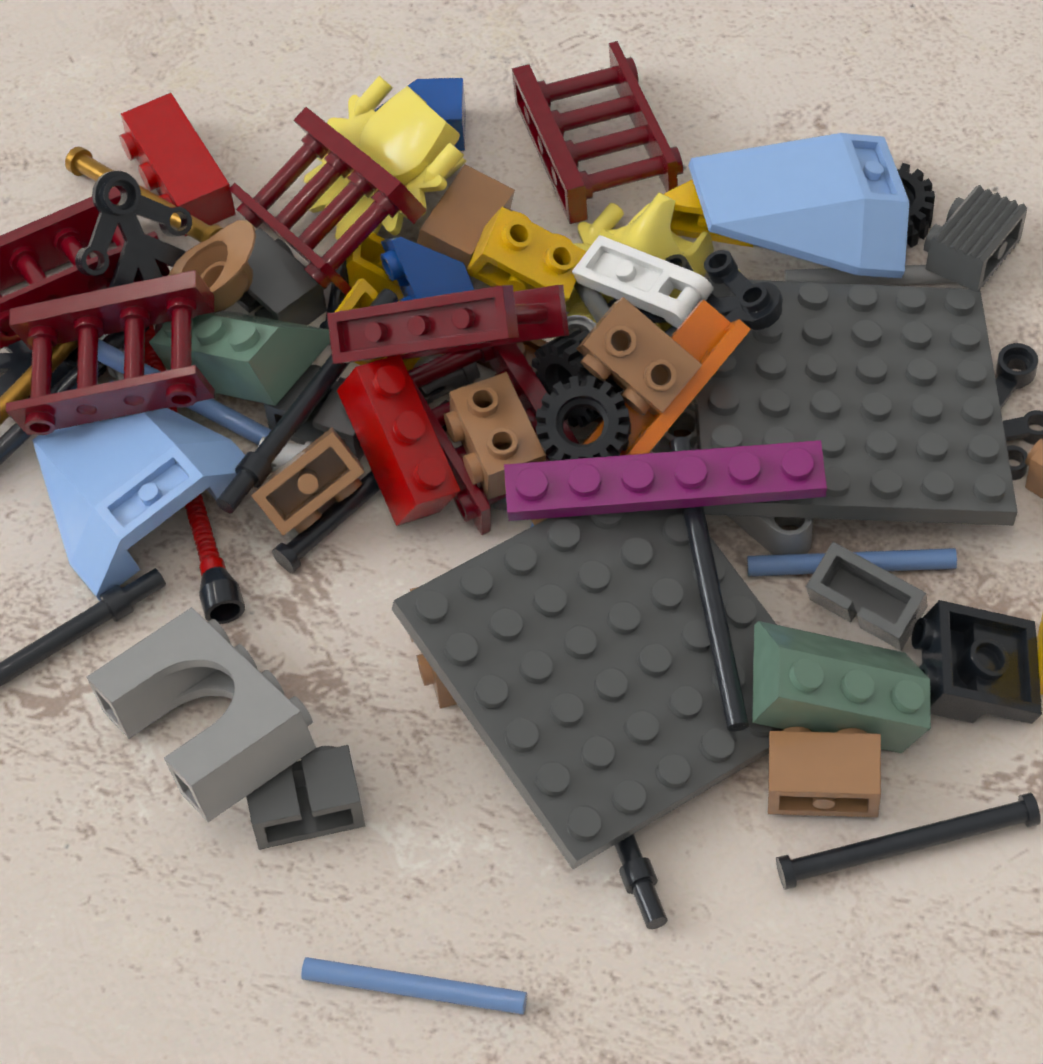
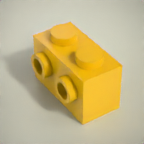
M501 207L484 226L467 272L468 275L491 287L513 285L514 292L563 285L566 303L576 282L572 271L587 251L574 245L566 236L551 233L534 224L526 215Z

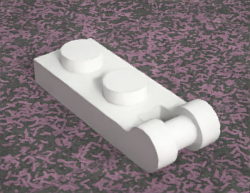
M601 235L597 237L572 271L577 283L618 300L624 297L633 306L664 318L676 328L682 324L698 302L706 301L714 290L712 284L696 272ZM674 288L682 291L677 299L669 296Z

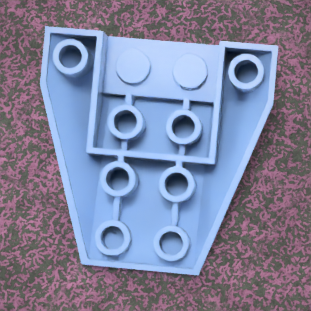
M837 133L691 158L688 166L709 232L858 276L902 278L906 262L909 200L885 137Z
M169 408L57 429L47 435H38L32 440L69 564L99 601H101V594L116 585L120 586L141 570L128 552L130 547L206 489L217 500L237 475L235 468L245 456L231 439Z

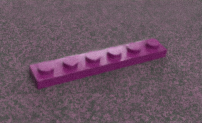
M821 440L504 464L508 521L826 497L827 491Z

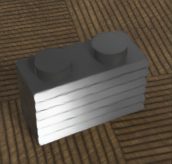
M981 185L976 186L965 200L960 197L956 198L949 209L945 224L943 226L935 224L926 237L924 251L928 252L925 269L978 292L981 287H984L986 281L988 282L990 276H993L994 271H997L1003 260H1006L1007 255L1011 253L1016 244L1019 243L1023 232L1027 207L1024 203L1018 205L1016 200L1010 201L1007 196L1001 198L998 192L992 194L990 189L984 190Z

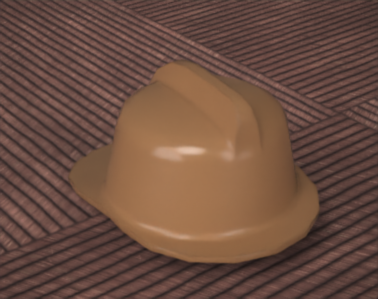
M237 220L227 225L208 240L186 251L176 261L168 275L196 270L214 294V313L228 309L248 291L253 281V270L247 261L254 249L256 239L254 226L247 220Z

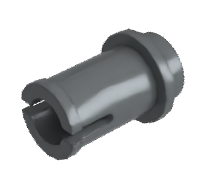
M476 362L418 389L429 405L450 391L456 390L463 385L473 384L474 380L480 378V372Z

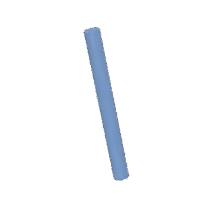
M98 339V361L124 374V352ZM146 363L144 365V375L161 372ZM214 399L198 401L192 406L187 407L259 445L261 438L267 437L271 429Z
M956 548L853 552L886 571L957 568ZM825 553L747 556L748 576L813 574Z
M305 957L302 966V980L524 1015L527 1003V992L309 957Z

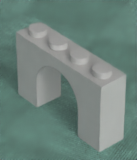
M192 607L87 676L103 712L128 739L185 702L208 696H221L232 699L226 712L214 724L164 757L180 793L207 822L216 818L316 748L308 729L313 720L304 704L296 696L288 699L281 685L269 670L260 673L253 658L241 644L233 647L226 632L215 619L207 622Z

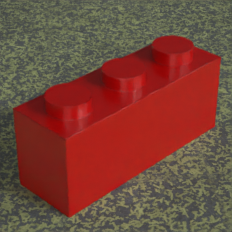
M172 93L121 113L125 133L119 135L120 142L128 159L132 161L137 158L139 161L138 170L149 191L156 189L160 195L159 197L176 207L185 208L192 216L210 226L236 215L232 193L229 190V182Z
M401 355L356 366L337 389V392L396 526L441 512L461 490Z

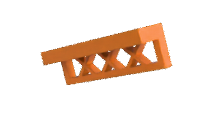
M705 300L697 304L671 338L698 360L702 366L663 413L653 415L647 411L645 415H641L625 403L631 423V434L628 437V447L626 451L622 450L620 456L647 454L653 449L751 330L740 319L730 322ZM603 419L582 444H589L598 439L603 431Z

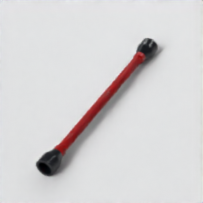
M150 325V329L145 333V363L161 372L166 371L162 361L149 343L155 336L154 326ZM168 407L178 413L177 407ZM201 493L185 505L201 562L199 569L202 578L199 598L205 619L208 622L215 619L219 624H225L242 616L245 611V604L239 584L228 573L224 560L219 557Z

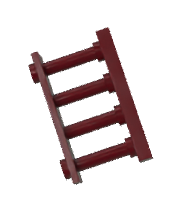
M618 41L609 43V68L546 84L544 80L537 81L530 64L512 68L516 106L569 224L588 220L586 200L593 198V193L655 176H659L666 192L678 187L677 175L683 174V162L680 152L676 146L670 148L638 84L639 78L635 62L632 57H625ZM614 85L620 96L617 99L564 113H559L558 110L551 111L549 108L553 101ZM626 115L630 116L635 128L575 144L572 140L565 141L563 138L566 131ZM644 145L650 157L592 174H587L586 171L579 172L577 168L579 166L578 162Z
M305 107L293 120L306 133L301 139L303 145L253 198L236 183L229 190L242 202L236 210L256 229L264 223L309 263L304 270L320 286L326 289L332 283L347 295L352 287L336 270L388 215L393 218L399 212L411 223L415 224L427 209L397 178L309 108ZM317 157L321 160L324 158L326 164L276 217L268 212V209ZM340 176L344 179L347 177L350 181L347 186L299 237L290 231ZM374 192L375 194L371 197L374 202L322 257L315 253L313 249L363 196L369 198Z
M113 187L109 192V199L115 205L119 203L121 194L116 187ZM92 197L0 236V291L23 281H27L29 284L3 297L0 294V349L21 340L9 326L11 308L109 288L125 242L118 225L111 240V243L114 242L117 247L107 251L109 266L103 274L98 276L84 275L77 269L75 264V257L78 251L89 245L99 216ZM155 231L147 234L151 237L159 239ZM88 254L86 263L90 269L94 270L97 267L98 257L91 258ZM69 261L73 265L49 277L44 273ZM156 261L162 276H168L170 273L168 265ZM138 271L136 272L133 283L141 281Z
M192 270L11 308L9 326L27 347L32 350L31 398L6 403V412L27 435H47L57 429L173 406L189 407L198 401L215 398V389L198 367L192 365V319L195 316L214 313V294L198 272ZM171 321V370L144 375L145 329L150 325ZM125 331L124 379L98 384V338L103 335ZM78 340L77 389L51 394L52 348L57 344Z
M501 285L327 313L333 364L401 355L402 360L569 335L563 285L515 292L513 291V285Z
M516 343L449 352L408 371L461 490L454 497L455 505L464 521L473 520L481 535L491 531L490 505L506 498V494L488 500L483 488H478L477 484H472L463 462V456L466 455L463 445L454 448L442 428L446 425L444 414L450 412V401L431 409L418 388L480 360L482 363L489 361L496 372L495 376L507 372L537 435L536 412L537 408L541 409V399L547 391ZM564 421V434L570 441L579 444L566 421Z

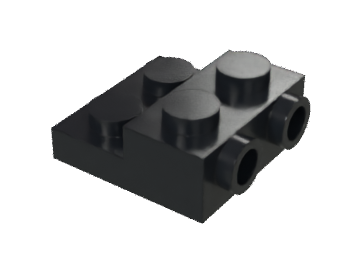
M938 600L923 618H919L916 621L912 631L911 642L914 649L922 651V665L919 668L930 679V711L932 715L974 723L982 714L1029 724H1032L1042 715L1035 621Z

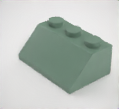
M231 311L199 315L192 319V365L198 367L215 389V393L274 406L278 404L330 343L328 329ZM170 321L163 323L162 328L149 341L167 370H171Z
M758 621L754 625L752 723L780 729L804 727L812 732L836 733L845 728H857L870 734H881V749L897 753H903L931 729L930 679L905 652Z

